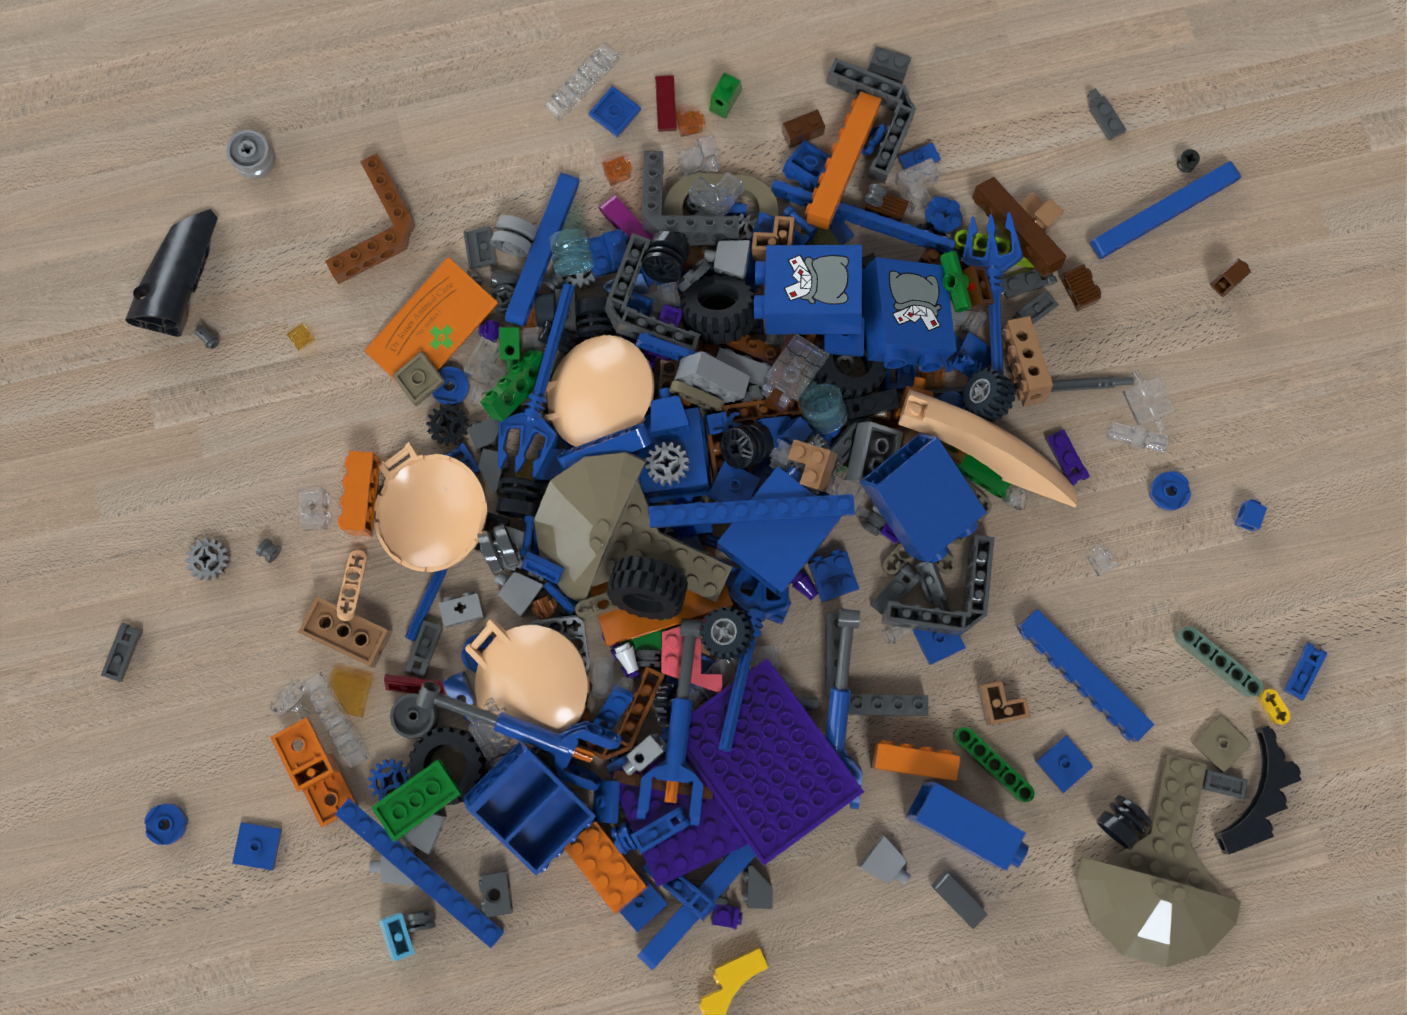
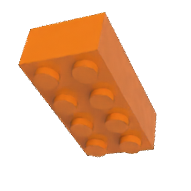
M349 451V456L345 458L347 474L343 477L345 491L340 499V505L343 508L342 515L338 517V526L348 535L373 536L374 507L380 475L378 464L381 463V459L373 452Z
M880 740L879 743L874 744L871 768L957 781L960 756H955V751L940 750L937 753L934 752L935 748L922 746L918 750L914 749L912 744L902 743L899 746H894L893 741Z
M595 821L579 834L574 842L569 843L564 848L614 914H618L649 888L625 855L618 851L614 841L599 822Z

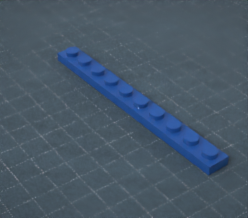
M774 180L771 190L775 197L803 207H807L808 203L812 204V192L802 187H794L784 181ZM841 201L834 217L923 248L929 246L941 254L953 251L956 242L949 237H942L933 234L929 230H921L911 224H903L893 218H886L875 212L862 210L858 206L844 204Z
M853 494L649 506L650 528L855 515Z
M348 798L335 813L339 819L488 947L492 948L503 935L504 931L488 917L486 918L481 911L398 840L393 842L386 830Z

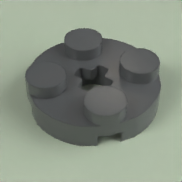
M702 258L684 276L680 277L675 284L683 292L708 271L711 266Z

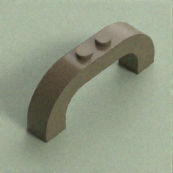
M711 171L708 173L692 174L680 179L669 190L663 209V215L683 216V209L689 195L700 193L702 195L747 197L756 204L758 212L778 216V204L772 190L755 177L738 175L735 172L719 174L718 172Z

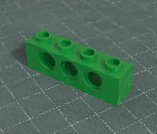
M531 350L525 353L523 359L518 364L512 366L511 371L505 377H502L492 390L485 394L480 403L493 420L504 421L534 391L544 356L543 352Z

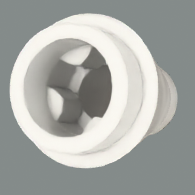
M629 642L615 648V656L628 674L639 669L634 648Z

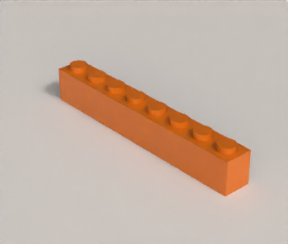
M860 91L858 98L853 99L851 104L852 112L847 113L844 124H846L845 128L841 127L838 134L839 142L834 143L831 151L833 154L832 158L828 157L826 161V172L821 173L818 184H820L819 188H815L811 198L813 202L812 204L808 203L806 207V223L825 230L829 229L879 112L881 98Z

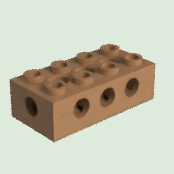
M1028 316L1008 320L1003 329L1002 347L1006 354V365L1010 366L1011 380L1017 387V399L1021 400L1023 407L1044 403L1049 396L1053 383L1031 318Z
M317 596L298 633L373 668L376 667L393 633L356 614L351 620L342 621L337 617V605ZM330 619L331 625L325 628V622ZM348 627L349 633L343 637L342 632ZM363 636H366L367 642L361 646L360 640Z

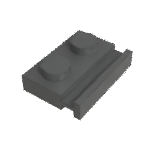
M876 46L868 71L903 84L912 57Z
M491 226L468 232L463 231L469 269L497 265L495 247L490 242L493 235Z

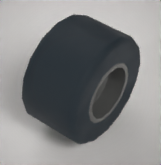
M555 293L536 294V322L538 328H542L545 321L553 323L556 313Z

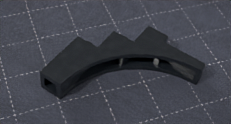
M1261 726L1255 729L1262 757L1261 777L1257 792L1249 807L1240 818L1229 827L1214 834L1222 854L1230 855L1273 838V826L1266 817L1288 809L1286 805L1287 798L1280 789L1302 780L1299 766L1294 761L1284 760L1285 754L1278 746L1276 733L1270 726Z

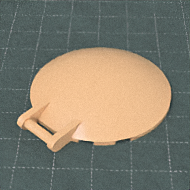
M603 335L581 342L565 355L557 366L551 382H548L546 389L548 414L543 415V419L548 424L552 423L558 434L575 447L643 423L646 419L644 416L648 407H651L654 395V378L648 359L645 358L637 346L621 337Z
M408 442L405 448L390 459L378 464L386 479L375 501L376 523H374L377 537L386 553L397 563L421 572L445 570L465 559L478 544L477 534L484 531L487 520L485 492L475 473L464 463L450 456L442 454L420 455L411 442ZM410 454V458L391 471L390 468Z
M490 618L487 626L478 637L465 647V650L478 663L475 676V696L478 707L497 715L503 712L556 733L565 732L569 727L577 724L586 708L589 678L586 675L585 662L575 645L563 634L551 628L538 625H523L506 631L496 620ZM494 632L497 635L496 638L481 653L478 650L479 646ZM495 732L498 736H500L506 741H509L510 743H514L516 745L519 742V740L509 738L508 736L505 737V735Z

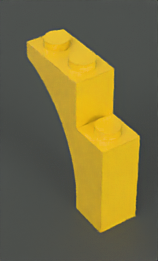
M756 947L715 967L716 973H713V977L717 986L721 984L722 987L700 997L702 1003L698 1005L703 1015H726L729 1004L739 988L754 975L768 969L760 947Z

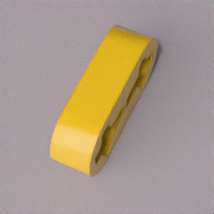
M1273 689L1263 690L1258 696V700L1270 721L1276 725L1287 724L1290 720V712L1280 695ZM1267 695L1273 696L1271 702H1266ZM1277 712H1282L1284 714L1281 717L1282 720L1276 719V716L1278 715Z

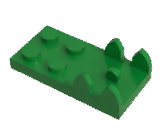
M438 759L371 808L392 841L395 842L405 837L408 832L423 824L426 819L463 793L441 760Z

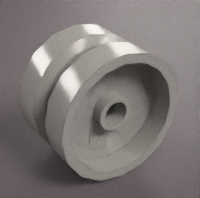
M254 130L239 131L228 142L226 149L227 157L242 176L249 179H259L269 174L273 169L276 160L275 153L264 136Z
M501 215L496 224L498 231L493 233L490 241L491 245L506 254L527 258L538 228L521 218Z

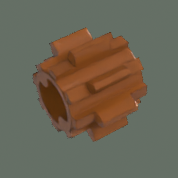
M544 595L532 602L534 607L531 609L535 617L539 616L540 620L548 618L557 612L555 609L557 603L554 597L550 598L549 595Z

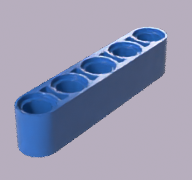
M639 423L564 451L557 456V459L563 471H565L585 456L621 452L631 453L650 445L652 439L645 424Z

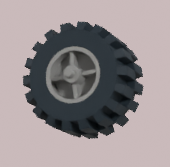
M980 369L978 373L972 374L971 379L967 380L961 397L963 398L962 405H964L966 411L990 422H995L996 419H1002L1003 415L1006 416L1009 408H1012V402L1015 401V385L1011 382L1010 378L993 369Z
M719 607V611L714 609L710 611L711 616L706 615L704 617L706 622L701 623L703 630H700L699 634L703 636L700 639L701 643L705 645L704 648L710 654L719 659L732 661V658L737 660L740 658L739 655L742 654L744 656L747 654L745 651L747 648L751 649L752 645H750V642L754 641L755 638L752 636V633H755L754 628L751 627L752 623L747 619L748 617L737 609Z

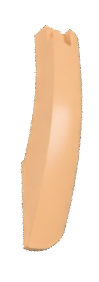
M912 389L908 391L899 419V425L923 434L938 437L939 440L958 448L988 466L1002 477V481L1069 506H1077L1076 492L1067 477L1025 442L969 411Z

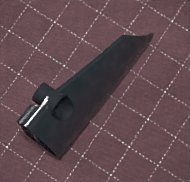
M211 209L192 215L171 226L142 281L133 291L134 297L125 319L128 324L170 336L180 337L187 322L186 307L191 293H195L209 255L210 239L218 220Z

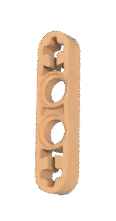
M361 550L352 551L348 557L337 603V617L342 621H349L355 616L367 565V555ZM360 558L358 567H355V560ZM352 573H356L359 575V578L357 580H351L348 576ZM347 590H353L356 594L353 597H347L344 593ZM346 603L349 604V611L343 613Z

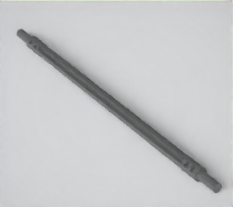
M1113 376L1053 380V387L1050 392L1115 388V386L1134 385V378H1114ZM964 386L924 390L932 391L934 398L945 391H955L962 395L964 393ZM897 391L898 397L900 398L902 391Z

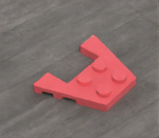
M681 626L662 632L661 673L679 679L684 642V636H680ZM701 637L696 638L691 683L719 693L722 691V674H701Z

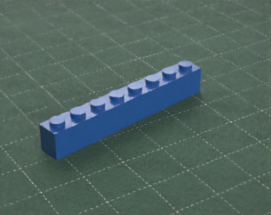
M1038 609L1034 610L1017 627L1020 630L1019 634L1025 640H1030L1034 644L1033 648L1040 655L1044 654L1049 659L1048 663L1054 669L1058 668L1068 683L1075 684L1078 687V693L1084 698L1088 697L1093 702L1091 704L1093 708L1098 712L1102 711L1107 716L1106 720L1113 727L1117 726L1122 731L1121 735L1127 741L1138 742L1155 725Z

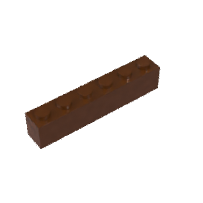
M995 177L976 186L972 199L986 213L988 218L990 214L993 216L998 229L1012 243L1011 232L1005 228L1007 213H1011L1023 256L1028 259L1036 271L1043 277H1046L1062 268L1067 257L1065 253Z

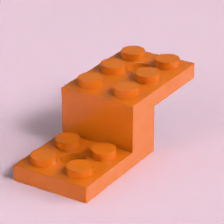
M309 717L270 736L296 791L304 792L321 828L339 819L335 813L348 798L358 806L333 754L326 753ZM297 739L303 742V748L300 751H296L293 747ZM329 794L336 796V803L332 806L326 801Z

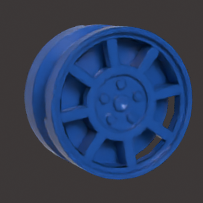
M628 822L621 824V827L616 826L611 829V835L615 838L614 844L622 855L629 853L631 849L633 851L638 849L631 837L633 830Z

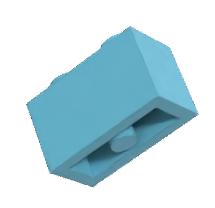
M398 912L378 920L391 960L397 961L415 954L402 913Z

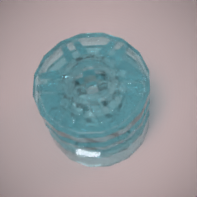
M567 229L556 232L549 237L551 253L554 254L552 261L555 273L573 275L586 272L594 267L592 251L589 250L591 243L588 231L584 229Z

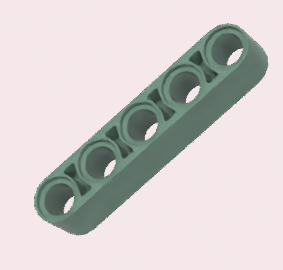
M1188 626L1176 631L1175 640L1180 646L1245 697H1252L1262 693L1263 683L1198 630ZM1185 631L1190 635L1189 641H1186L1183 637ZM1200 644L1206 647L1205 654L1200 652ZM1216 657L1222 660L1220 667L1215 662ZM1233 670H1236L1238 673L1236 680L1232 677ZM1249 683H1252L1254 686L1253 692L1248 690Z

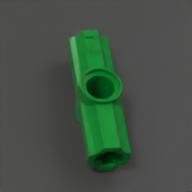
M957 252L944 253L940 256L945 274L943 286L950 292L955 312L967 311L972 307L967 290L969 278L966 274L962 273Z

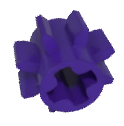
M486 320L484 325L479 326L478 334L483 337L482 340L484 342L497 343V338H499L498 322Z

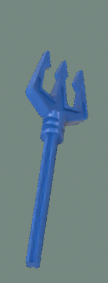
M1010 212L1007 213L1005 228L1011 232V253L1000 255L995 237L997 228L994 218L990 214L987 224L989 237L986 255L983 258L973 256V237L978 233L976 220L973 216L970 220L963 254V262L967 266H985L994 300V304L989 306L991 365L993 370L1003 375L1000 295L1004 292V288L1000 285L1004 281L1000 280V278L1003 277V273L1023 258L1022 248Z
M566 283L562 288L534 392L528 395L531 402H527L526 405L529 408L524 409V413L507 417L499 423V469H502L508 458L505 446L511 429L521 430L519 453L515 459L516 473L520 472L526 462L525 455L535 435L540 434L546 438L540 458L533 461L534 478L538 476L558 440L557 433L543 419V414L540 411L545 410L542 404L547 403L545 393L575 286Z
M741 568L729 594L731 601L751 621V627L754 628L755 632L752 633V636L755 638L754 641L750 642V645H752L751 649L747 648L745 650L747 654L744 656L741 654L719 745V750L731 752L756 638L762 634L760 629L763 628V624L761 622L765 621V618L783 613L789 608V587L779 600H767L766 586L760 581L752 596L741 593L744 576L748 573L743 568Z

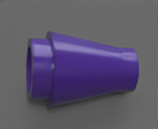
M800 571L792 581V587L809 600H812L819 593L807 573L804 574Z

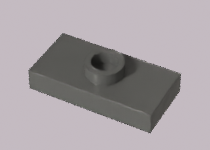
M1206 769L1202 789L1244 800L1248 779Z

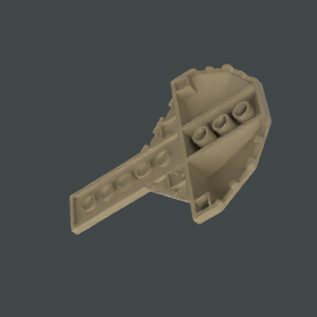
M628 452L585 456L550 480L534 518L540 557L548 559L550 562L564 568L561 580L557 584L564 595L578 602L588 599L593 586L609 581L613 565L619 559L626 556L635 557L636 555H641L642 557L648 556L672 564L673 567L680 569L681 573H684L686 576L688 590L717 602L733 565L662 533L659 528H650V505L639 480L647 462L646 460Z
M1165 754L1151 819L1153 824L1149 828V833L1143 836L1131 850L1124 848L1102 862L1084 857L1080 859L1076 881L1080 886L1082 899L1088 911L1089 921L1121 955L1170 967L1207 955L1237 924L1241 901L1222 896L1190 845L1207 767L1206 764Z

